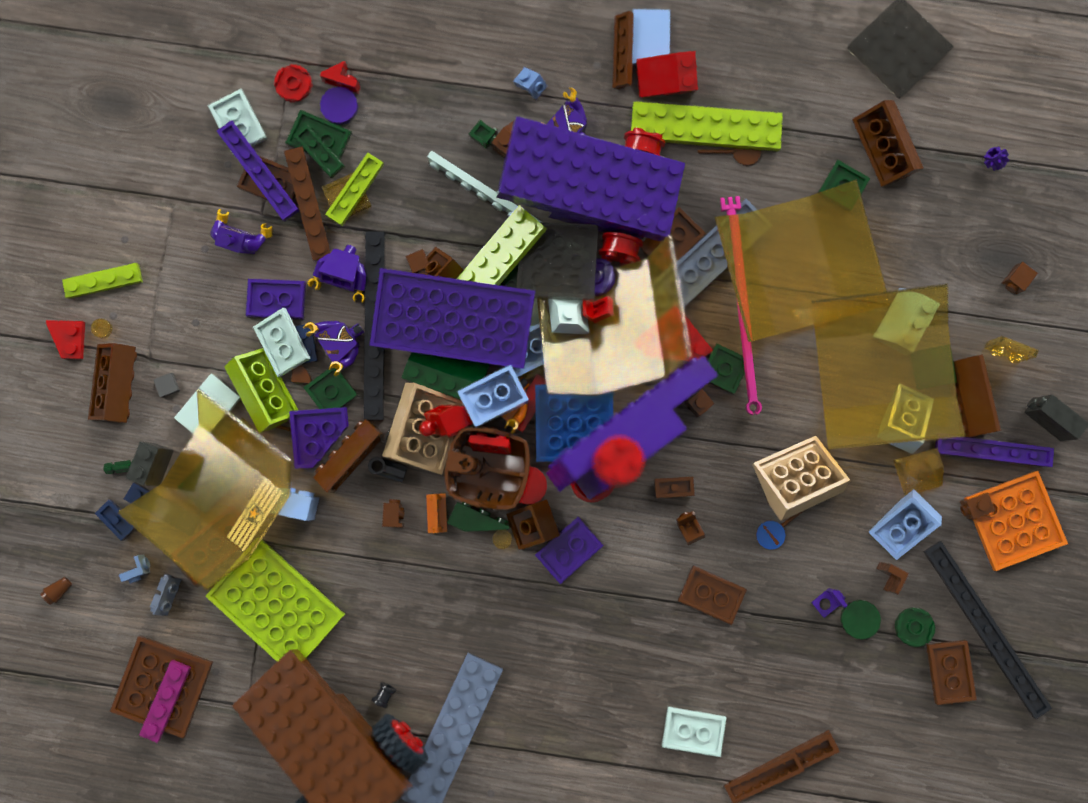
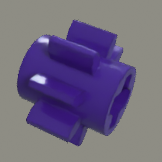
M999 146L989 149L984 156V163L987 169L992 167L993 171L1003 169L1007 162L1010 161L1008 158L1009 154L1006 149L1001 150Z

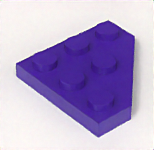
M347 407L289 411L294 468H313L317 466L349 427Z

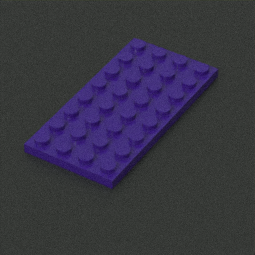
M380 268L370 346L502 366L511 365L512 367L524 369L536 291Z

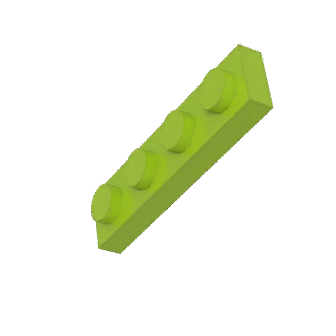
M367 153L325 215L343 226L383 168L384 163Z
M138 263L62 279L67 299L143 282Z

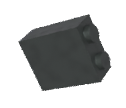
M1053 394L1032 398L1024 412L1059 441L1077 440L1088 428V422Z
M140 441L125 479L141 485L160 486L174 450L155 443Z

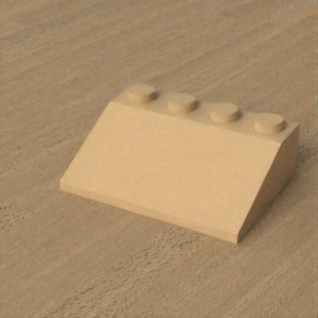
M405 383L382 457L442 475L454 436H423L419 431L421 423L426 421L423 413L439 405L464 406L463 402L417 383Z
M817 436L753 463L769 505L781 521L844 492L850 482L848 476Z

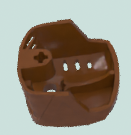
M492 428L462 429L451 443L445 466V483L449 495L457 500L479 507L504 510L515 508L524 493L529 474L530 451L527 441L521 437ZM484 433L487 434V437L495 438V435L505 436L510 440L512 446L511 455L473 451L469 444L470 435ZM480 491H482L483 493L480 499H477ZM492 493L493 495L490 501H488V497Z

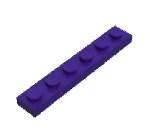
M231 120L218 129L217 133L281 219L285 222L299 211L297 206L235 123Z
M936 434L934 453L1053 467L1054 448Z

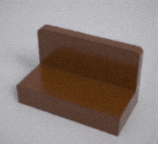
M879 562L876 569L890 576L883 590L898 595L909 573L892 564Z

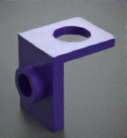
M828 588L811 602L822 617H826L838 606L843 608L848 606L844 601L845 597L839 590ZM824 598L830 601V607L827 610L821 609L819 605L820 601Z

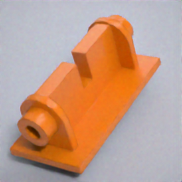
M427 494L428 533L447 532L446 494Z

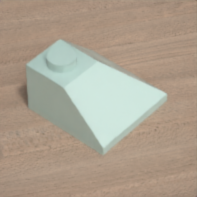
M548 297L552 333L589 334L588 319L583 316L582 312L583 299L585 298Z

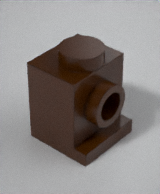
M389 499V503H384L382 526L404 527L401 519H404L405 510L401 508V500Z

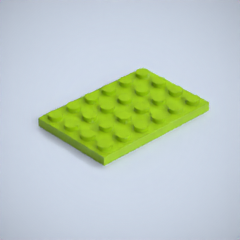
M260 537L251 544L205 596L277 662L290 649L299 650L307 658L345 615Z

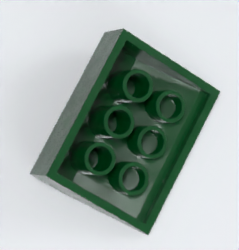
M411 352L401 378L404 381L417 383L461 400L457 391L485 378L490 364Z

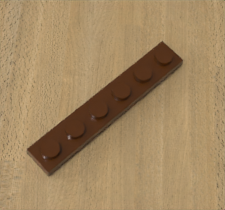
M303 147L285 150L284 154L313 262L318 261L331 252Z

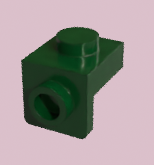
M479 120L470 131L469 137L485 149H488L490 145L492 146L491 142L498 135V130L495 127L492 129L482 120Z

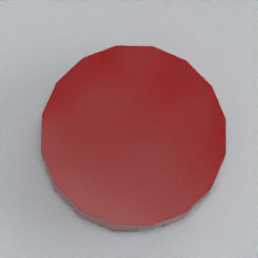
M291 64L277 72L274 86L282 99L294 103L307 98L312 89V79L307 70L302 66Z
M531 466L529 467L524 493L519 501L526 505L535 504L540 501L547 491L546 477L538 468Z

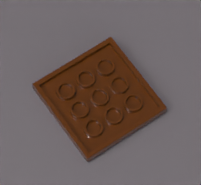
M138 636L110 712L144 724L170 661L176 660L190 666L191 669L164 732L184 738L188 732L213 661L155 640Z

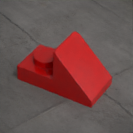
M345 61L321 72L320 77L323 83L347 88L351 92L359 94L360 84L355 77L346 75L348 66Z

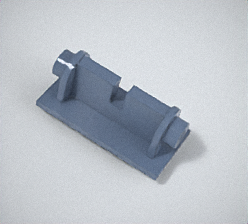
M164 574L160 578L161 580L157 587L161 594L155 593L150 604V611L153 612V615H168L182 580L180 578H172L169 574Z

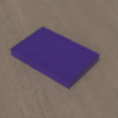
M248 279L246 317L267 318L280 309L286 308L291 319H304L306 282Z
M579 517L559 533V537L553 538L535 554L559 584L564 582L604 546Z

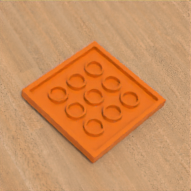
M1039 471L1028 473L964 498L970 499L983 493H989L995 508L994 512L973 519L993 571H998L1068 544Z

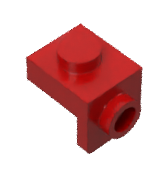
M606 296L594 302L587 298L583 299V316L594 323L613 316V298Z

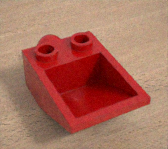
M439 405L423 413L426 421L421 423L419 431L425 437L431 435L453 437L459 433V430L472 424L473 421L465 406Z

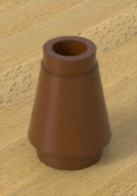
M63 577L43 588V592L40 595L49 605H52L60 600L69 587L72 586V583L66 577Z

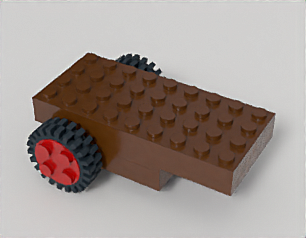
M290 649L232 705L303 794L295 803H396L413 787L402 772L405 770L410 774H414L428 761V755L422 747L424 745L417 736L412 735L410 727L404 721L400 722L393 715L385 714L371 727L344 694L334 693L299 650Z

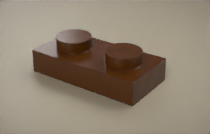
M693 477L654 479L655 498L695 496Z

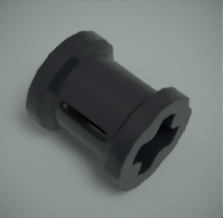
M381 682L380 689L377 695L372 698V701L382 708H387L390 697L397 690L391 685Z

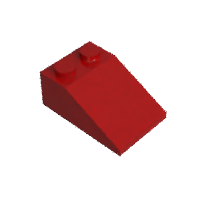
M695 51L636 59L639 98L693 93L698 90Z

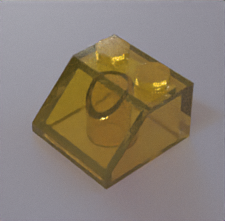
M938 448L924 450L893 460L905 496L913 489L919 493L943 486V464Z

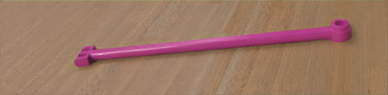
M735 196V204H733L732 197H728V205H725V198H720L721 212H727L748 396V403L745 409L749 415H757L761 412L762 405L757 399L736 210L741 209L740 196ZM752 404L756 406L754 413L750 410V405Z

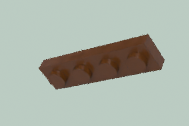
M631 11L615 16L613 88L617 90L632 85L634 13Z

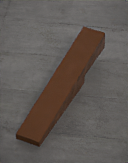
M827 730L728 782L724 787L732 803H737L804 772V768L839 753L840 750L831 732Z

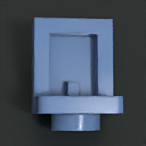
M525 67L513 81L517 87L528 91L534 99H537L547 87L539 73Z
M144 554L134 556L137 568L119 574L121 582L129 581V584L141 580L140 576L150 573V562Z

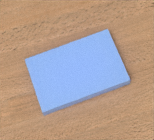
M633 9L632 66H637L636 59L670 54V10Z

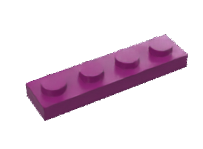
M176 660L170 661L139 736L156 743L160 741L189 674L190 666Z

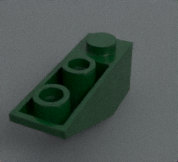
M465 502L456 503L447 522L462 531L510 529V526L507 525V520L500 517L494 519L490 517V512L481 508L477 511L472 508L473 505Z

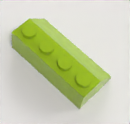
M264 348L235 356L224 366L259 434L289 421V411L298 410L282 378L277 377Z

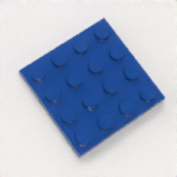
M613 383L535 384L536 462H553L561 453L568 448L571 449L579 440L585 436L587 437L593 430L600 425L603 426L604 423L613 417Z

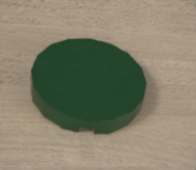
M855 600L848 603V606L842 610L840 618L845 632L853 638L862 640L875 635L881 623L880 613L877 608L864 600Z
M911 607L904 609L895 620V631L898 638L909 646L921 647L926 643L928 644L935 634L936 626L932 616L921 608Z

